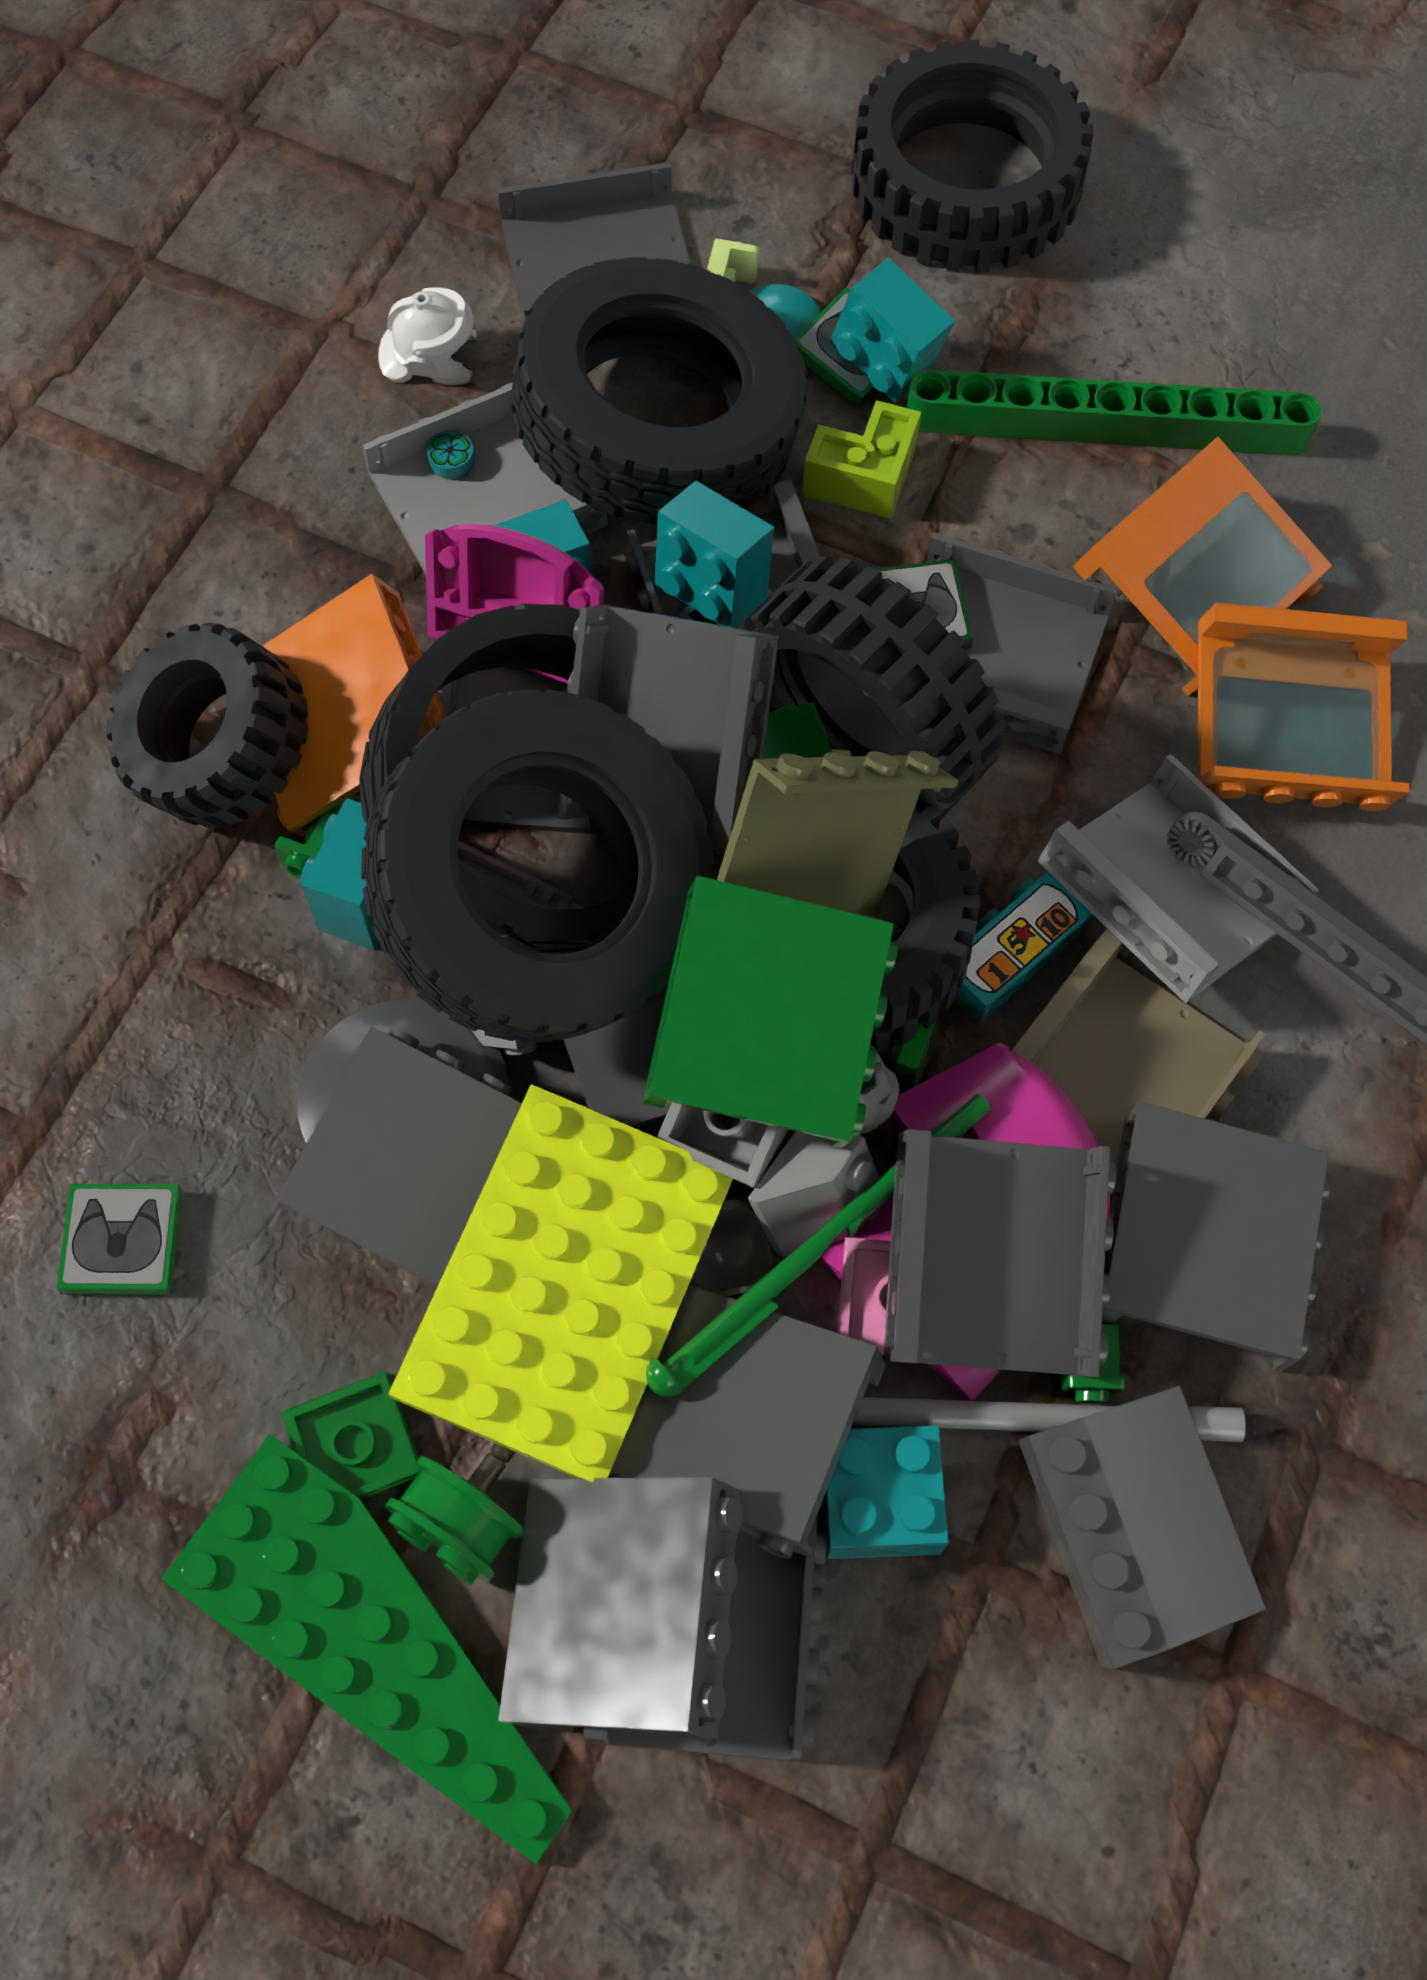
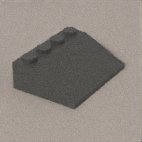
M1180 1385L1019 1440L1101 1667L1109 1669L1122 1667L1167 1651L1266 1610Z

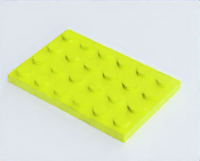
M531 1084L388 1396L572 1477L581 1478L592 1483L594 1478H608L646 1388L647 1366L653 1357L656 1359L659 1357L733 1178L693 1161L689 1152L685 1149Z

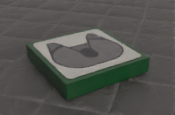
M955 559L875 568L882 572L883 580L891 585L899 582L910 589V597L922 607L926 604L931 606L939 614L936 619L949 633L955 630L964 641V644L961 646L962 649L972 647L973 635Z

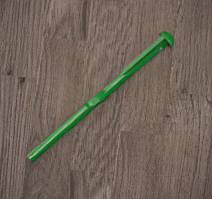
M976 1094L931 1133V1136L960 1138L991 1111L990 1104L983 1096ZM895 1164L663 1364L653 1357L646 1369V1380L650 1389L662 1397L679 1395L683 1392L684 1388L775 1311L779 1306L771 1300L817 1262L835 1237L845 1229L851 1237L856 1233L859 1224L894 1195Z

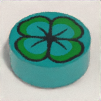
M445 431L434 436L428 443L427 456L429 466L436 475L442 478L455 479L466 475L474 466L473 444L463 433Z

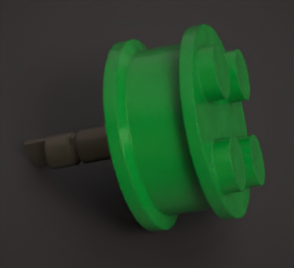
M494 1443L491 1447V1453L486 1454L468 1481L435 1461L420 1456L415 1463L420 1473L400 1500L390 1498L385 1505L392 1513L388 1522L398 1529L397 1533L422 1552L425 1553L430 1545L438 1549L435 1555L445 1562L444 1567L467 1584L472 1586L477 1577L490 1582L495 1575L490 1567L494 1559L510 1537L519 1540L525 1532L516 1520L487 1495L506 1468L505 1463L510 1462L516 1452Z

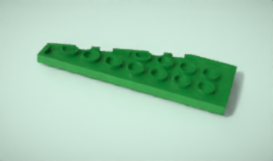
M269 1434L161 1579L534 1864H539L574 1810L515 1725L498 1721L501 1703L477 1671L478 1669L427 1594L419 1586L393 1544L387 1539L365 1503L280 1440Z

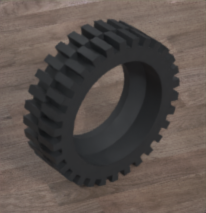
M918 799L892 870L911 887L913 912L906 929L895 941L898 944V950L893 970L890 975L884 974L880 994L887 996V1008L881 1027H873L870 1042L878 1054L889 1051L891 1033H895L903 1045L915 1038L917 1021L927 1030L937 1021L939 1006L945 1010L949 1008L955 999L956 988H961L966 978L977 926L980 895H977L979 883L976 870H970L972 856L966 845L957 848L959 833L951 823L939 829L940 811L929 805L921 813L917 812ZM714 854L715 865L712 866V874L715 875V880L718 878L724 856Z

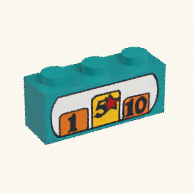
M1048 871L1037 881L1032 877L1025 880L1012 894L1010 900L1013 902L1001 912L997 908L992 909L976 926L977 933L974 937L966 978L962 987L956 988L954 1002L978 1025L985 1021L1082 935L1091 921L1093 914Z

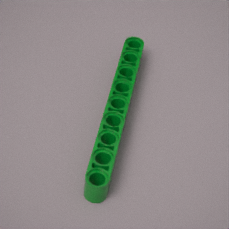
M923 370L916 373L910 382L907 401L908 409L921 412L918 431L925 433L1203 450L1214 439L1219 437L1231 452L1297 455L1304 452L1310 445L1322 414L1321 404L1318 400L1302 392L945 370Z

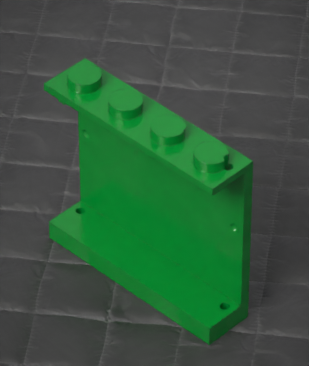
M697 875L688 892L643 1104L665 1108L671 1102L831 1139L832 1148L840 1149L849 1144L852 1136L858 1137L864 1125L866 1105L859 1103L862 1083L863 1081L869 1082L871 1080L876 1064L877 1051L869 1047L873 1027H881L887 1008V996L880 994L884 974L890 975L896 961L898 944L890 941L894 923Z

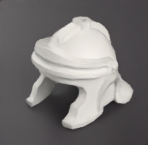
M433 287L424 288L422 292H417L410 297L396 302L390 309L387 322L388 330L383 335L379 347L378 358L383 374L395 383L407 382L411 380L413 375L432 377L434 382L444 385L470 383L473 371L466 369L461 362L451 359V355L467 340L477 341V331L473 330L474 318L472 310L464 298L453 290Z

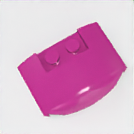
M459 524L441 531L437 528L425 535L428 637L438 639L444 633L453 629V627L479 613L511 605L515 607L521 604H555L579 610L580 607L604 605V586L572 556L540 538L508 528L480 524ZM526 669L568 684V680L535 669Z
M1001 1043L987 1048L898 1095L897 1104L892 1112L902 1131L915 1129L931 1131L932 1133L972 1097L980 1094L990 1104L991 1111L960 1138L1080 1149L1098 1147L1085 1119L1061 1087L1036 1064L1010 1051L1009 1047ZM1108 1194V1197H1107V1217H1110V1218L1112 1219V1221H1113V1213H1109V1212H1110V1195Z

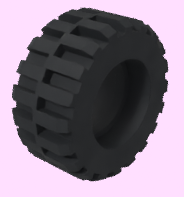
M205 623L201 626L192 624L178 628L177 635L173 632L165 633L155 639L156 646L152 649L144 648L135 657L136 665L131 671L125 670L119 680L123 684L119 694L112 696L109 709L113 712V717L111 721H107L106 729L107 739L113 742V745L108 747L112 765L117 768V776L124 787L132 790L135 797L194 826L200 824L206 828H216L225 825L226 822L231 825L249 818V811L258 813L271 804L268 798L274 792L280 794L289 783L286 780L292 768L297 770L302 759V755L298 753L301 743L306 744L308 726L303 724V719L308 717L306 698L301 696L303 693L302 685L297 675L290 671L289 665L280 657L234 628H226L222 624ZM227 694L226 713L218 733L205 749L190 758V739L199 717L211 703Z

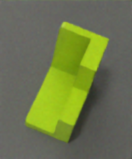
M876 400L864 436L818 424L805 459L802 494L813 499L891 519L916 449L921 412Z

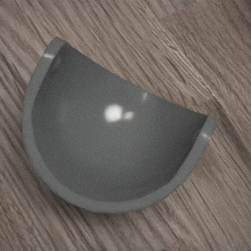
M742 1200L723 1202L690 1280V1285L736 1299L740 1298L774 1268L772 1247L753 1208L748 1203Z

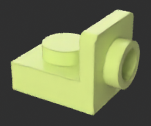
M715 238L707 270L717 275L720 274L735 283L736 281L755 283L759 248L755 245Z

